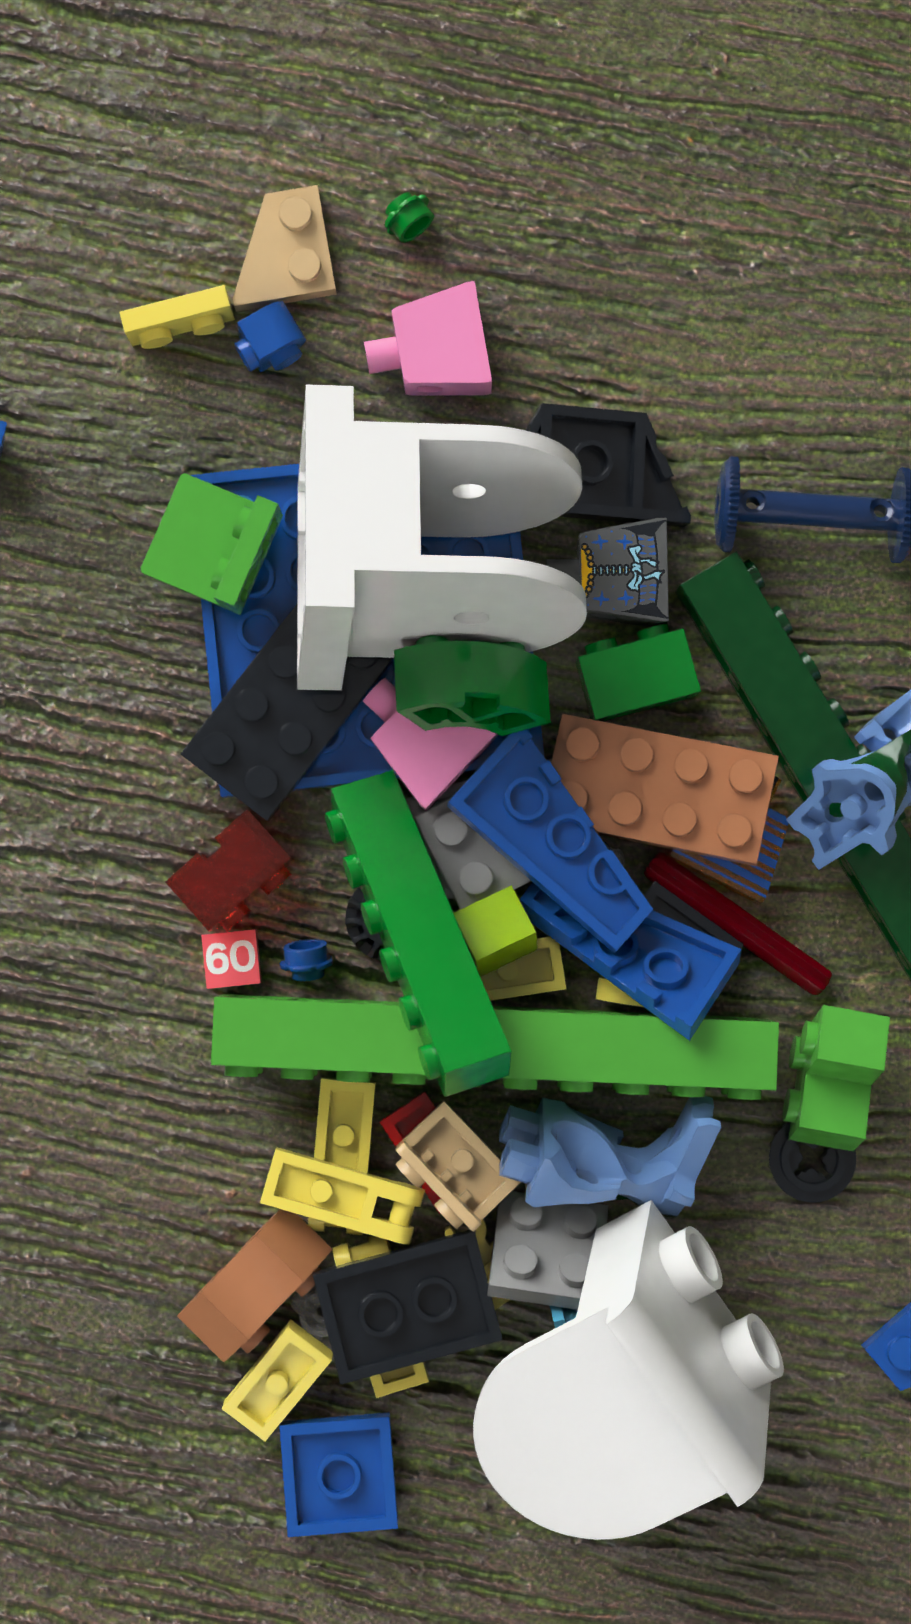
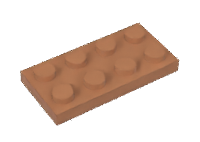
M562 714L551 764L562 778L561 782L579 807L581 806L591 819L594 824L593 828L599 835L757 866L779 756Z

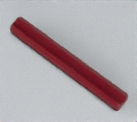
M659 852L647 865L644 871L647 879L662 885L743 943V947L811 995H819L829 984L832 977L829 969L665 853Z

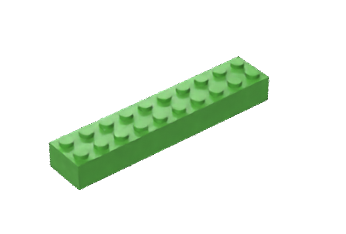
M223 994L214 997L211 1065L225 1066V1076L258 1077V1074L263 1073V1067L281 1068L280 1078L312 1080L314 1076H317V1070L337 1071V1081L370 1082L372 1072L392 1073V1083L426 1084V1075L418 1053V1047L423 1046V1042L417 1029L411 1031L407 1029L400 1011L399 1002ZM493 1006L511 1049L509 1076L503 1077L504 1088L537 1090L538 1080L557 1081V1087H560V1091L593 1092L594 1082L612 1083V1089L616 1090V1093L649 1095L650 1085H666V1091L672 1092V1096L705 1097V1088L711 1087L721 1088V1094L727 1095V1098L742 1100H761V1090H777L779 1022L773 1020L706 1015L689 1041L653 1013Z

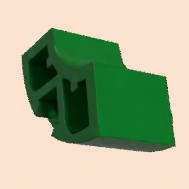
M429 635L419 638L415 645L394 650L396 711L425 731L444 727H472L505 736L551 723L547 662L525 651V647L521 643L502 642L497 644L481 641H448L447 638L442 636Z

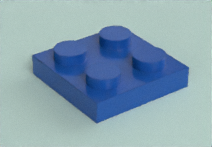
M390 1412L287 1420L280 1423L288 1537L398 1529Z

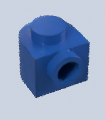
M283 301L271 303L237 322L238 335L241 340L234 343L250 372L258 368L261 373L273 366L275 371H279L293 364L302 356L299 348L305 343L306 338Z

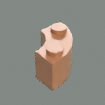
M279 1209L198 1292L177 1317L223 1362L240 1347L249 1354L271 1330L264 1322L289 1296L296 1291L303 1297L315 1286L313 1272L322 1270L319 1265L333 1249L298 1214Z

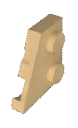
M318 185L265 194L233 296L236 312L265 307L277 301L290 303L337 295Z

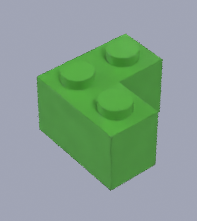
M823 1005L812 1021H805L801 1037L794 1036L789 1056V1068L797 1069L795 1089L788 1088L783 1105V1121L791 1122L788 1140L854 1151L866 1139L871 1085L885 1070L890 1017Z

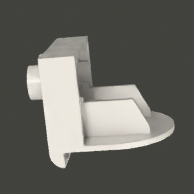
M652 1200L596 1229L576 1318L524 1344L505 1357L487 1378L475 1409L473 1422L475 1450L480 1465L493 1488L512 1508L524 1517L542 1527L564 1535L595 1540L633 1536L653 1529L728 1493L738 1507L748 1501L758 1491L764 1479L771 1381L781 1377L784 1373V1365L779 1348L771 1332L757 1315L750 1313L736 1320L716 1291L723 1284L722 1273L711 1247L702 1234L692 1226H688L675 1233Z

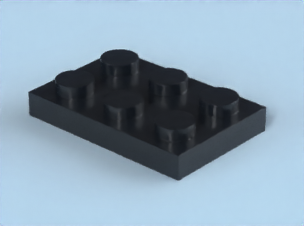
M475 1231L459 1232L313 1272L341 1385L503 1340L492 1297L487 1296L488 1281Z

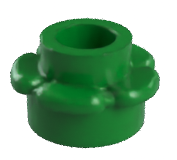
M406 192L396 197L385 211V214L388 216L384 224L387 233L390 235L395 234L402 243L412 241L420 236L434 219L433 212L427 206L429 203L427 196L423 194L412 196L411 193Z

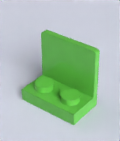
M184 473L180 476L142 563L141 572L148 577L241 615L282 520L283 514L279 504L257 495L255 502Z

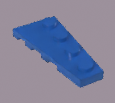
M528 729L509 734L448 801L447 807L611 952L615 953L651 913L653 908L614 852L607 848L593 828L594 824L584 809L577 805L561 782L562 778L549 760L546 761L532 741L533 737Z
M533 882L519 899L532 924L689 1041L740 963V948L653 910L623 945L613 953Z

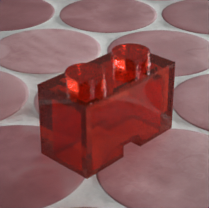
M248 809L215 837L221 847L207 859L204 854L200 855V853H197L165 881L208 931H215L220 926L226 932L230 931L251 912L246 903L261 889L269 896L292 875L286 867L295 859L257 816Z

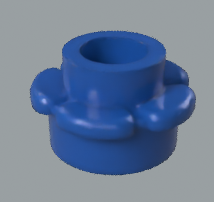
M319 939L299 940L288 943L283 947L285 960L280 962V968L284 971L290 970L293 980L311 981L324 977V969L333 964V959L328 954L326 941Z

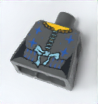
M655 518L580 533L577 539V559H546V566L568 574L583 587L586 593L587 618L645 627L668 623L667 518Z

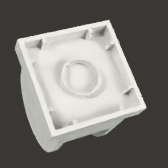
M306 385L298 476L297 690L342 691L347 657L394 658V650L415 645V642L424 636H442L447 638L448 641H481L497 644L502 642H518L524 645L525 651L532 652L561 642L576 633L586 620V593L580 583L568 574L543 564L512 558L421 555V536L486 537L503 535L540 526L566 513L578 501L582 491L581 465L576 456L568 448L555 440L537 433L510 427L354 421V386Z

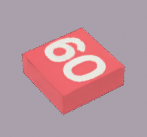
M257 929L201 935L207 989L262 983Z

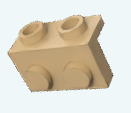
M445 1100L396 1146V1152L402 1157L396 1163L398 1169L418 1189L425 1182L441 1198L434 1206L456 1229L465 1223L474 1232L482 1224L481 1220L521 1183L520 1181L499 1176L501 1159Z

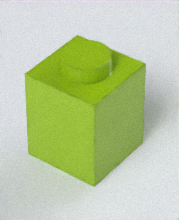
M512 885L454 912L480 977L537 950L536 931Z

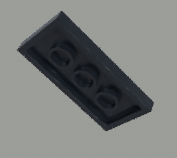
M296 604L187 744L181 755L269 822L390 666L394 658L347 657L342 691L297 690Z

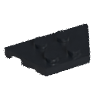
M542 403L536 409L525 430L559 442L576 456L581 465V495L574 506L559 517L628 523L655 518H667V526L685 527L691 523V514L688 507L682 508L670 480L674 475L668 461L657 448V436L647 413Z

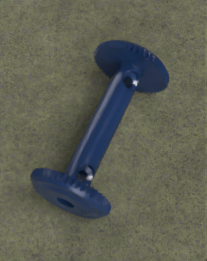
M731 456L722 464L716 489L714 527L716 544L723 552L730 553L732 551L737 522L888 531V550L892 563H901L911 553V470L909 468L901 467L897 471L891 498L740 489L739 457ZM753 503L757 508L750 509L746 504ZM874 511L882 512L884 517H877Z

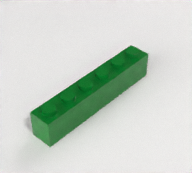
M387 771L331 788L332 810L325 812L326 825L333 843L342 842L348 855L343 857L342 860L351 888L360 887L366 902L361 903V911L370 935L379 933L385 947L379 950L385 975L389 982L398 980L404 996L400 997L398 1001L404 1023L409 1031L417 1029L423 1042V1046L418 1047V1053L427 1079L437 1078L443 1095L446 1097L509 1076L511 1062L510 1046L394 771Z

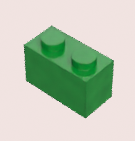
M661 624L638 631L636 633L638 641L618 646L616 638H609L584 646L586 655L579 656L575 664L590 719L604 722L696 697L701 692L684 628L670 632L668 624Z

